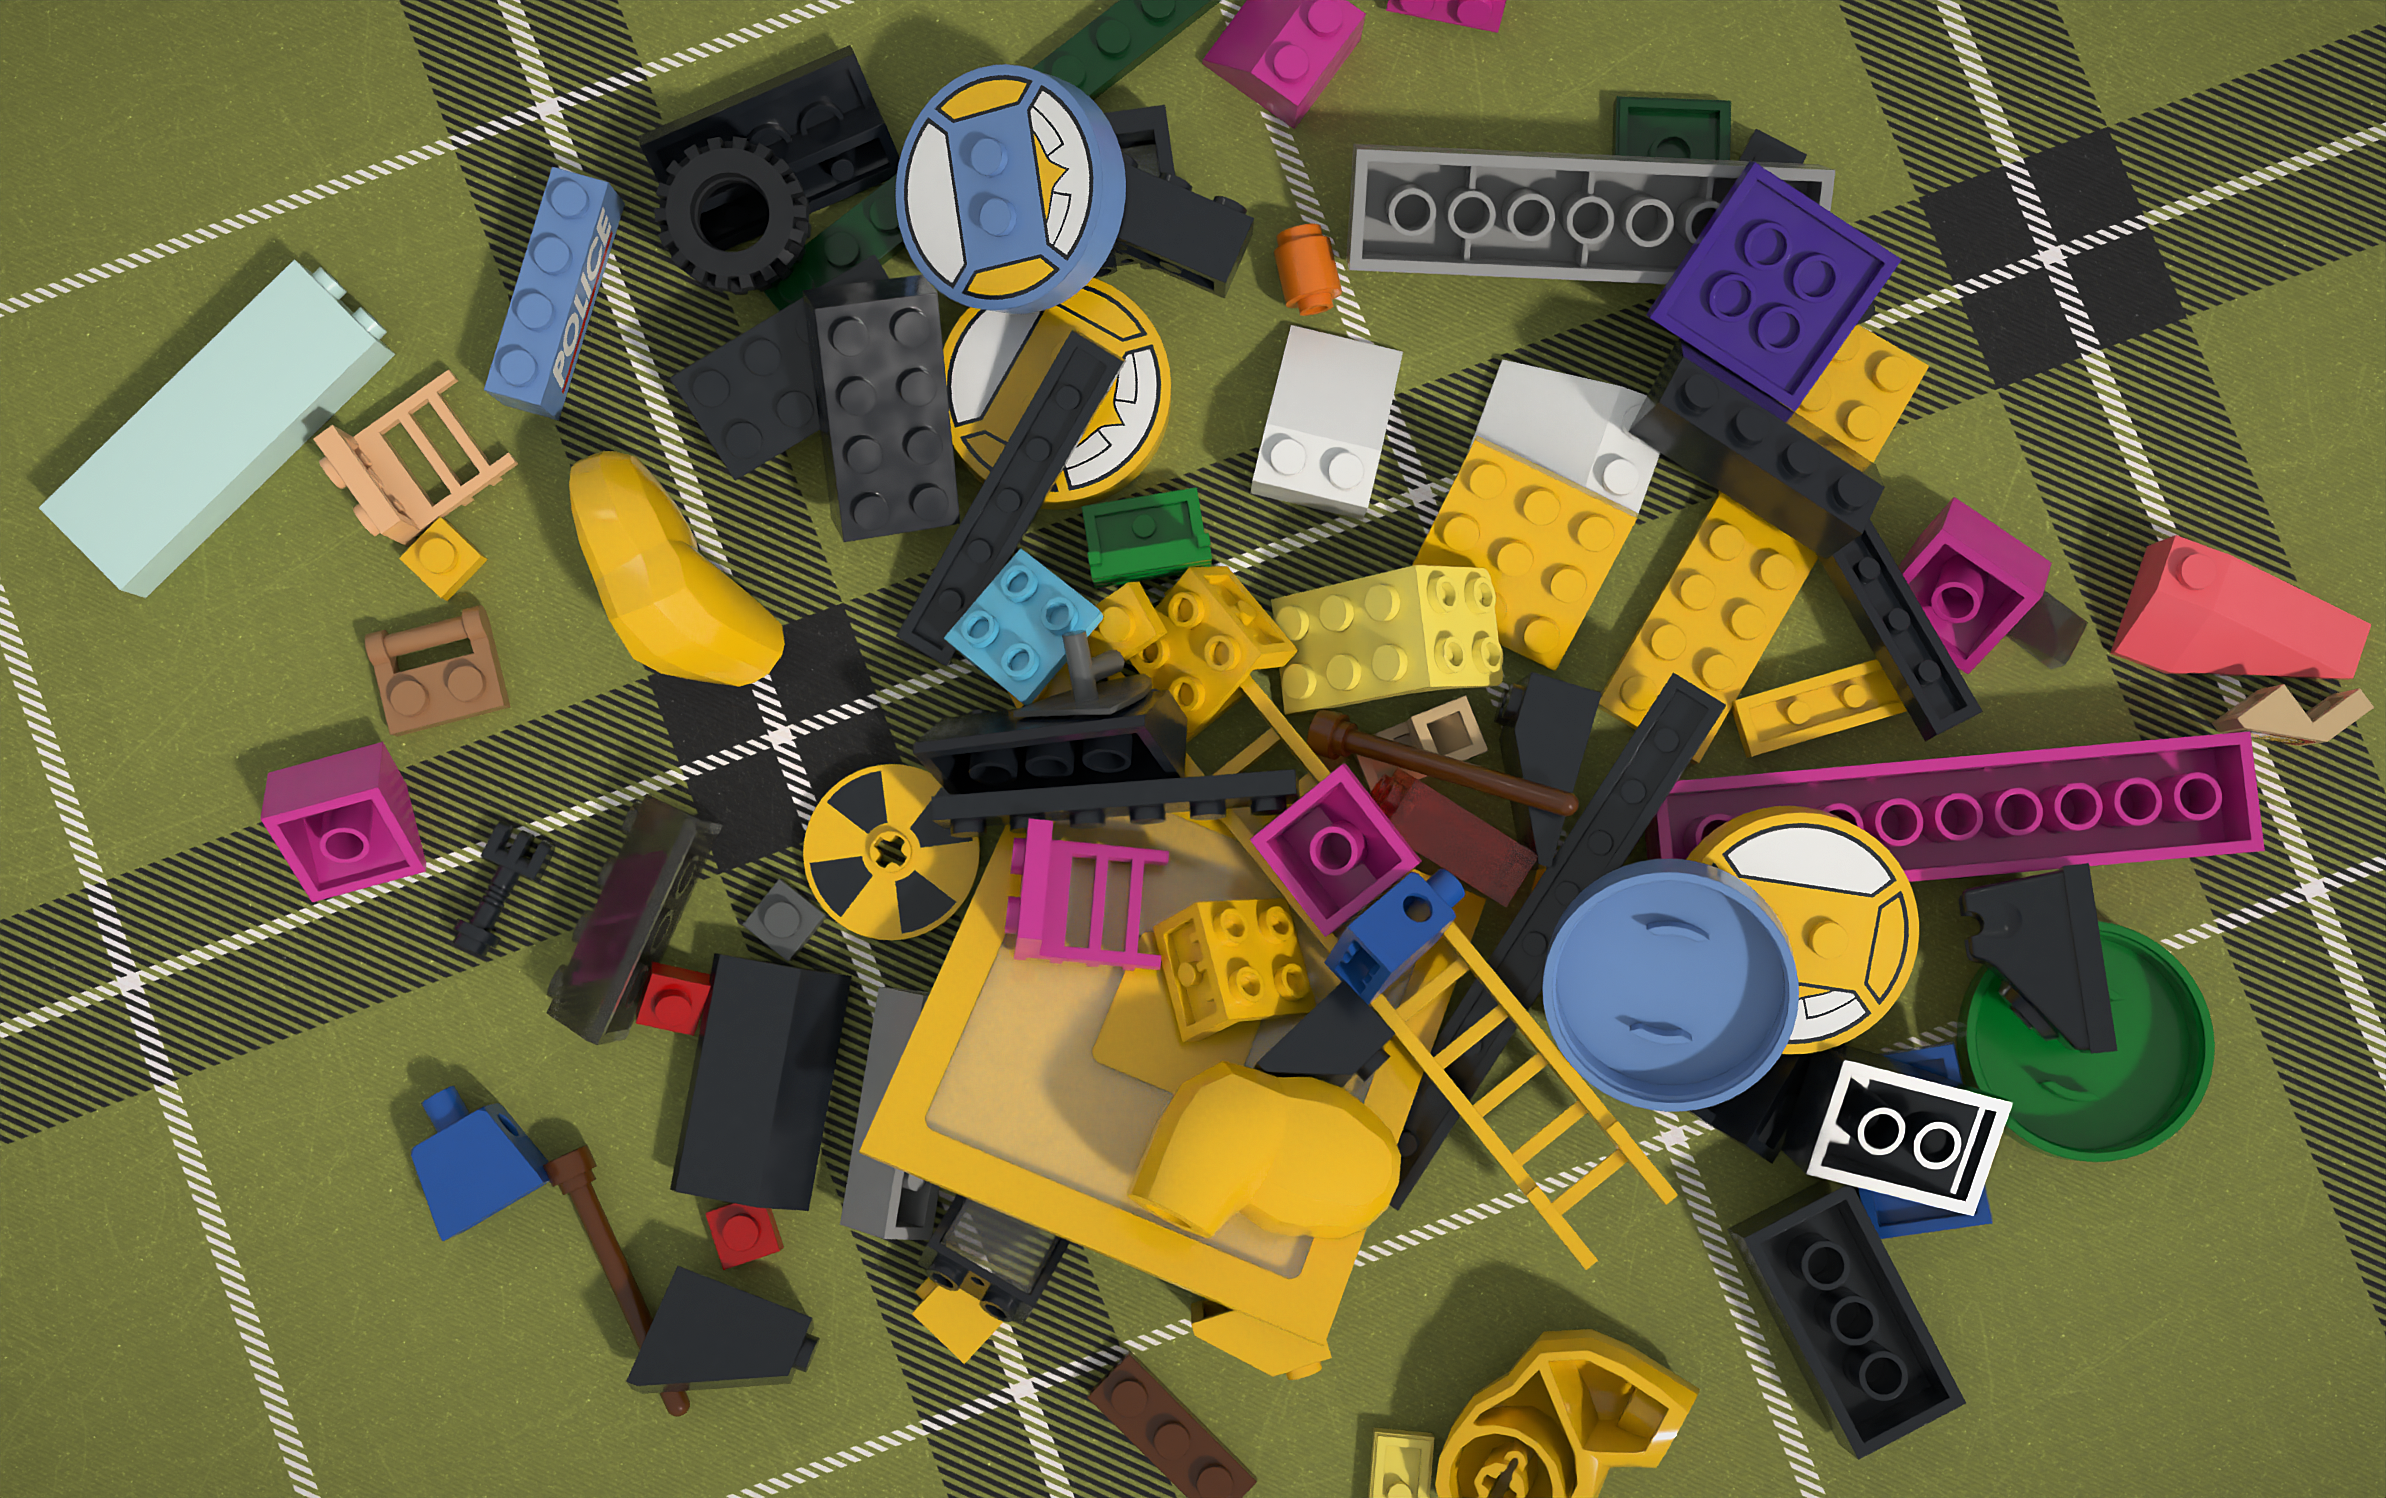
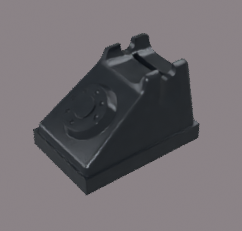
M2089 863L2062 866L2059 870L1966 889L1959 898L1960 915L1973 917L1980 925L1978 935L1967 937L1968 940H1964L1966 956L1973 962L1985 965L2001 980L1998 993L2009 1005L2008 1008L2044 1041L2057 1039L2069 1050H2080V1053L2090 1054L2118 1051Z

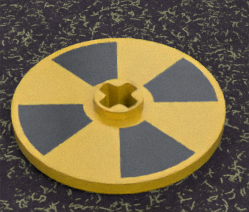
M900 764L868 767L839 781L825 794L816 806L809 820L804 838L803 859L805 873L809 886L821 907L846 929L878 940L914 938L944 924L961 908L968 898L978 875L979 837H952L950 829H943L932 821L931 796L949 795V793L931 773L916 767ZM898 837H901L905 842L901 848V852L907 857L902 865L891 862L886 867H883L880 863L883 852L878 848L879 843L883 839L894 842Z

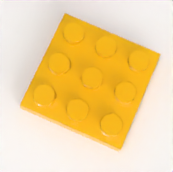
M1477 435L1412 566L1485 568L1490 574L1496 594L1495 614L1500 645L1556 671L1634 526L1638 513Z

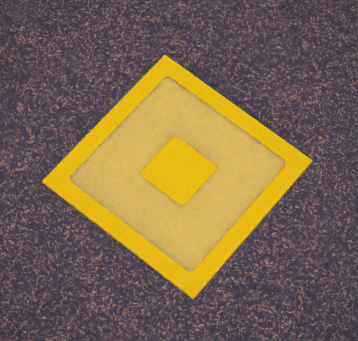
M1250 807L1232 808L1244 824L1255 816L1251 815ZM1190 811L1166 813L1165 822L1146 825L1131 824L1129 816L1107 817L1106 826L1092 829L1070 828L1069 820L1053 821L1052 840L1169 851L1167 866L1144 864L1137 953L1160 955L1153 926L1195 902L1284 898L1221 819L1193 820L1190 819ZM1005 825L859 1153L1312 1343L1324 1346L1366 1229L1340 1239L1318 1238L1307 1235L1292 1237L1264 1231L1240 1212H1237L1210 1239L1183 1230L1140 1207L1126 1195L1154 1126L1178 1087L1183 1082L1221 1061L1253 1069L1256 1063L1305 1016L1241 1021L1201 1041L1182 1042L1162 961L1160 970L1135 968L1134 971L1122 970L1121 966L1099 964L1098 967L1086 966V963L1068 961L1057 964L1050 963V960L1036 958L1015 960L1016 934L1005 933L1008 896L1020 897L1022 875L1010 874L1014 837L1026 838V833L1010 832V825ZM1072 857L1065 946L1088 948L1095 859ZM1108 860L1101 950L1124 952L1131 862ZM1411 870L1412 872L1418 873L1425 881H1427L1431 877L1430 875H1427L1418 870ZM1387 890L1384 894H1382L1379 898L1373 901L1370 905H1368L1365 909L1359 912L1356 916H1354L1343 926L1332 932L1336 936V938L1339 940L1347 926L1350 925L1356 918H1358L1363 912H1365L1369 907H1371L1389 890ZM1464 890L1465 896L1452 907L1456 915L1453 922L1471 943L1486 898ZM1289 905L1317 1006L1342 981L1324 963L1329 956L1327 950ZM1441 936L1425 954L1382 994L1392 1007L1397 1009L1460 957ZM1456 981L1405 1022L1430 1053ZM1369 1004L1368 1006L1377 1014V1012ZM1394 1035L1383 1048L1391 1057L1366 1082L1356 1074L1341 1088H1344L1369 1107L1392 1131L1396 1144H1398L1424 1070Z

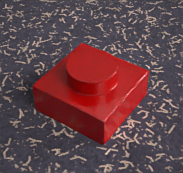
M652 962L636 1009V1024L694 1036L711 987L709 982L710 974Z
M730 1203L705 1213L723 1270L779 1252L784 1248L771 1208H757Z

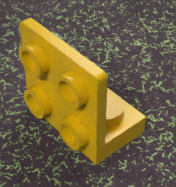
M1228 566L1189 567L1155 608L1168 633L1134 655L1129 661L1140 674L1144 673L1152 679V689L1170 691L1187 717V732L1195 733L1199 732L1253 670L1284 667L1297 653L1298 649Z
M1284 898L1195 902L1153 926L1182 1042L1201 1041L1241 1021L1306 1016L1316 1007L1289 905Z

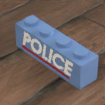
M555 167L551 169L484 387V391L505 406L558 421L560 419L625 205L609 182Z

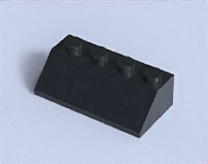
M1681 338L1671 350L1628 431L1825 559L1863 534L1885 488L1876 464Z
M1152 689L1143 699L1112 714L1014 717L1013 711L1018 709L995 712L984 709L973 710L967 713V715L943 718L915 741L913 747L915 757L949 795L1185 778L1187 717L1169 690Z

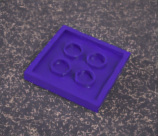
M1750 160L1646 315L1795 412L1902 259L1756 162Z

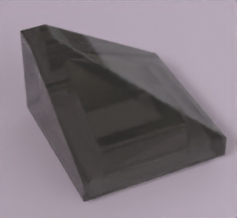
M2044 590L2043 596L2006 636L2048 668L2054 669L2064 666L2070 659L2088 622Z

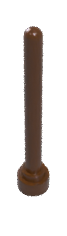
M1321 709L1316 713L1309 727L1307 745L1315 755L1336 760L1340 756L1348 757L1353 753L1561 816H1571L1579 807L1577 797L1571 792L1358 731V726L1350 722V718L1346 714Z
M586 1144L542 1166L550 1179L551 1186L558 1185L562 1195L569 1193L640 1350L653 1322V1318L591 1182L596 1180L592 1168L597 1165ZM686 1391L659 1393L668 1413L672 1416L680 1417L688 1412L690 1400Z

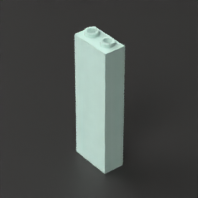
M294 259L66 480L39 509L119 590L147 598L395 355L380 340L387 333L386 329L362 307L353 313L340 300L347 291L322 267H319L312 273Z

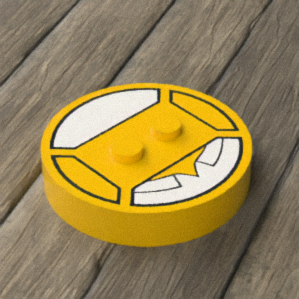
M1092 278L1086 286L1066 301L1040 312L1009 314L969 307L953 327L943 349L952 444L964 465L983 484L1072 330L1076 329L1126 360L1040 509H1074L1094 504L1116 494L1138 477L1150 463L1163 440L1171 410V377L1168 358L1162 340L1147 315L1134 301L1112 285L1096 278Z
M1773 806L1757 809L1729 820L1706 836L1687 857L1686 860L1705 863L1719 868L1749 885L1773 909L1788 935L1799 982V1003L1794 1029L1782 1054H1808L1824 1051L1846 1043L1877 1023L1900 996L1912 972L1918 950L1919 917L1912 887L1898 861L1884 845L1865 830L1822 810L1802 806Z

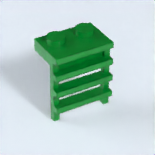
M1197 487L1081 506L1089 549L1087 553L1095 589L1122 585L1128 582H1141L1183 575L1189 567H1211L1209 533H1204Z

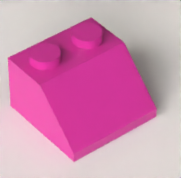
M1246 0L1203 58L1202 64L1295 129L1361 40L1366 13L1347 0Z
M1953 497L1920 534L1898 568L1956 667L1969 674L2043 596L2052 562L1956 497Z
M383 742L268 773L260 819L311 902L426 872V860L407 784Z
M1345 763L1250 839L1325 937L1351 920L1422 862Z

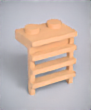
M449 369L354 437L331 425L313 438L325 455V457L319 460L320 466L338 488L343 489L346 486L349 488L359 504L353 507V511L362 525L373 536L381 533L409 547L417 540L416 537L427 530L439 517L444 518L460 505L467 506L474 501V495L490 484L495 486L503 480L501 478L502 475L518 465V462L509 452L491 464L441 393L458 382L456 376ZM428 402L480 472L465 484L461 482L413 415L414 412ZM400 422L451 492L450 495L437 504H434L385 436L386 432Z

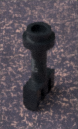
M500 821L496 825L481 854L483 858L498 864L490 881L491 884L488 885V889L485 891L486 895L482 896L483 900L479 902L469 923L458 918L452 928L458 931L452 941L453 943L486 957L490 947L496 949L501 940L500 937L492 934L491 931L502 912L501 908L507 902L506 897L510 896L509 892H512L520 875L539 883L556 847L555 844L543 840L538 845L532 859H528L526 856L535 836L522 830L517 835L510 850L506 849L505 846L513 832V825L504 821Z

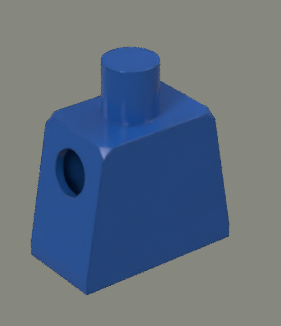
M1439 869L1427 881L1418 873H1409L1347 926L1324 963L1341 981L1344 980L1367 1005L1371 1004L1441 938L1456 918L1452 907L1465 896L1463 886L1452 873L1445 869Z
M454 1085L434 1094L421 1103L437 1134L414 1146L411 1149V1157L442 1241L467 1231L550 1182L542 1166L549 1161L500 1103L484 1106L470 1114Z

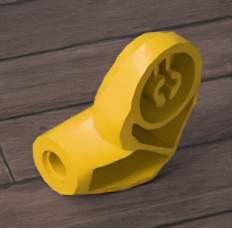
M603 451L577 461L571 467L569 490L571 510L579 544L595 581L608 620L632 658L661 674L737 687L755 683L769 674L784 650L785 642L782 624L755 598L698 552L697 540L679 507L648 468L637 457L617 451Z
M1221 1061L1183 1082L1178 1087L1154 1126L1126 1195L1140 1207L1161 1219L1205 1238L1211 1239L1231 1216L1240 1212L1267 1232L1292 1237L1307 1235L1318 1238L1340 1239L1365 1230L1387 1210L1399 1184L1401 1154L1392 1131L1369 1107L1344 1088L1313 1077H1275L1256 1069Z
M1593 1329L1544 1331L1522 1354L1508 1373L1475 1392L1454 1420L1439 1457L1435 1482L1438 1498H1598L1610 1468H1657L1686 1419L1700 1389L1631 1345Z

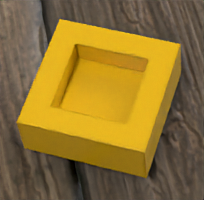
M439 517L399 558L429 588L446 601L488 560L451 523L442 517Z

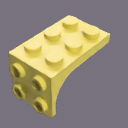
M1413 565L1271 599L1274 622L1298 649L1297 653L1284 667H1279L1285 715L1304 714L1321 709L1336 708L1419 692L1493 687L1500 685L1503 681V651L1499 643L1495 614L1496 594L1490 574L1485 568Z

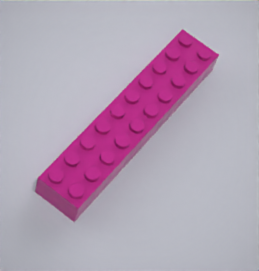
M2251 731L1677 781L1645 831L1647 860H1686L1692 850L1712 831L1742 814L1773 806L1809 807L1836 815L1872 835L1898 861L1909 882L2060 869L2062 866L2089 863V866L2265 851Z

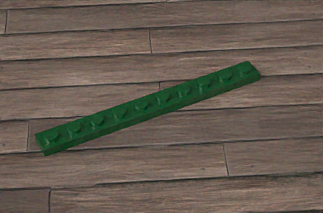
M1119 0L1032 69L1071 83L1094 101L1222 0ZM897 174L804 245L806 252L801 262L797 260L791 267L792 273L784 280L779 278L771 283L772 288L763 291L778 311L802 298L803 290L819 288L868 257L875 254L880 264L884 265L906 247L900 231L896 210Z

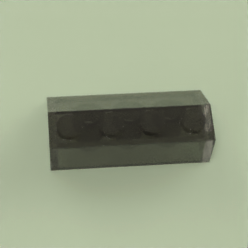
M650 794L645 795L642 803L636 801L631 806L622 825V834L627 835L619 855L618 857L612 855L608 858L598 877L597 888L602 889L593 911L587 909L582 914L574 929L572 942L578 945L568 965H560L549 984L547 996L553 999L547 1010L548 1015L595 1045L616 1042L627 1038L636 1018V1009L651 963H661L723 824L664 798Z

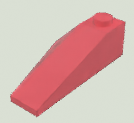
M2174 535L2147 546L2110 654L2165 674L2202 673L2220 674L2221 676L2262 675L2278 676L2281 678L2349 680L2354 678L2371 624L2232 555Z

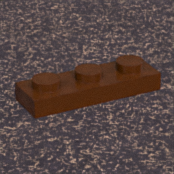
M1130 1350L1088 1392L1087 1398L1187 1498H1242L1257 1483V1477Z

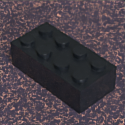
M874 254L819 288L889 279ZM803 297L670 377L671 382L735 481L820 430Z
M923 275L803 290L831 519L843 542L960 524L938 294Z
M1823 1179L1727 1229L1838 1444L1859 1460L1966 1404L1853 1186Z

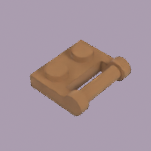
M482 605L462 609V616L392 634H388L386 630H381L365 635V648L369 660L374 666L390 735L398 737L510 708L491 624L487 612ZM469 638L471 642L472 654L400 672L396 656Z

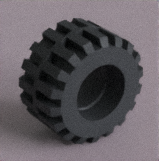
M733 136V141H723L721 137L707 139L709 145L698 148L695 144L684 150L687 155L686 158L679 164L673 160L666 171L670 176L666 184L660 182L656 195L660 198L659 208H654L655 222L660 225L661 233L658 236L663 247L669 251L672 256L671 259L681 270L710 289L722 293L727 291L735 295H747L748 291L758 289L762 292L772 288L771 283L779 278L782 280L786 279L792 273L790 269L797 260L801 262L806 252L804 249L806 239L810 238L812 226L809 223V213H811L802 185L782 158H778L771 149L760 143L756 146L749 143L746 138ZM731 183H744L754 187L762 194L769 208V222L763 236L753 246L738 252H726L713 246L704 236L700 223L701 211L707 198L716 189Z

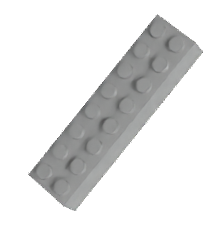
M1353 144L1346 263L1349 270L1667 284L1749 161ZM1756 162L1828 211H1831L1835 179L1834 169L1819 164Z

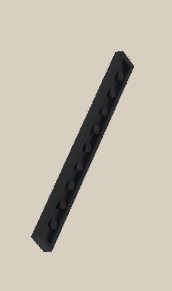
M1674 672L1556 853L1551 868L1546 869L1487 961L1489 966L1527 1012L1543 990L1547 950L1560 917L1570 903L1586 887L1607 873L1624 865L1726 707V704ZM1477 978L1435 1041L1430 1053L1433 1057L1498 1006L1497 1002ZM1509 1017L1444 1069L1469 1102L1517 1030V1027ZM1423 1072L1397 1144L1401 1154L1399 1184L1389 1204L1397 1211L1403 1206L1460 1118L1458 1112L1425 1072Z

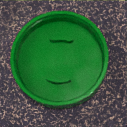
M2098 921L2118 1051L2092 1054L2080 1053V1050L2065 1048L2057 1039L2044 1041L2032 1029H2028L2008 1008L2009 1005L1998 993L2001 980L1985 965L1979 968L1965 992L1957 1022L1958 1058L1966 1084L2012 1102L2003 1132L2033 1151L2064 1160L2086 1162L2122 1160L2143 1154L2170 1139L2187 1123L2200 1105L2208 1088L2214 1064L2215 1040L2210 1012L2203 994L2187 969L2174 955L2149 937L2135 930Z

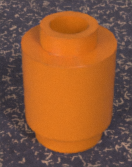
M1304 224L1280 232L1276 236L1278 247L1274 250V257L1286 307L1298 308L1300 315L1303 316L1319 314L1333 308L1332 300L1342 294V288L1329 237L1323 236L1321 225Z

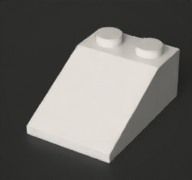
M1291 325L1256 463L1251 493L1363 520L1373 489L1403 352Z
M1503 359L1470 445L1471 448L1478 435L1639 513L1660 455L1659 451L1628 432L1647 395L1622 386Z

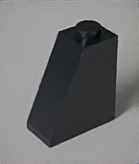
M677 1266L626 1382L632 1390L642 1394L791 1384L796 1369L807 1372L820 1338L811 1335L814 1329L812 1317Z

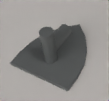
M1072 631L1062 635L1072 690L1050 696L1013 712L1014 717L1112 714L1143 699L1152 691V679L1143 673L1096 683L1120 672L1124 667L1123 656L1117 650L1112 649L1091 658L1086 631Z

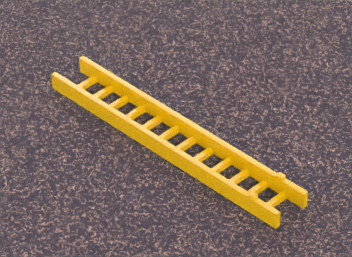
M1172 587L1164 593L1165 596L1172 589ZM1120 671L1106 678L1107 680H1113L1125 676ZM1250 674L1199 732H1187L1186 744L1241 699L1246 697L1271 728L1213 775L1243 773L1281 741L1308 772L1299 780L1300 798L1331 774ZM1186 753L1185 776H1205ZM1232 808L1226 809V817L1221 818V821L1330 954L1338 942L1336 936L1331 933L1325 937L1250 841L1253 836L1279 815H1255L1244 824ZM1452 922L1442 937L1460 958L1397 1009L1392 1007L1382 993L1370 1005L1395 1032L1398 1040L1580 1265L1587 1270L1598 1260L1563 1218L1562 1215L1626 1162L1631 1165L1662 1204L1667 1205L1678 1194L1456 924ZM1470 970L1497 1002L1498 1006L1433 1057L1405 1022ZM1509 1017L1538 1053L1472 1105L1444 1069ZM1548 1065L1577 1101L1516 1151L1511 1153L1482 1117ZM1588 1113L1617 1149L1554 1201L1550 1202L1522 1166Z

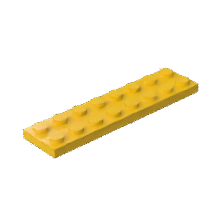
M1856 325L1795 412L1869 461L1874 462L1929 365L1862 326ZM1719 491L1601 692L1598 708L1636 730L1674 672L1726 704L1720 717L1690 761L1694 765L1700 763L1733 706L1732 701L1737 699L1818 559L1816 553Z

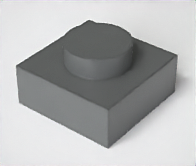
M779 879L742 925L789 962L796 957L828 917V914L784 879Z

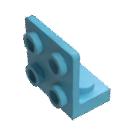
M1020 548L946 634L944 639L983 674L990 676L1022 704L1029 705L1067 662L1062 635L1072 631L1085 630L1088 637L1103 620V613Z

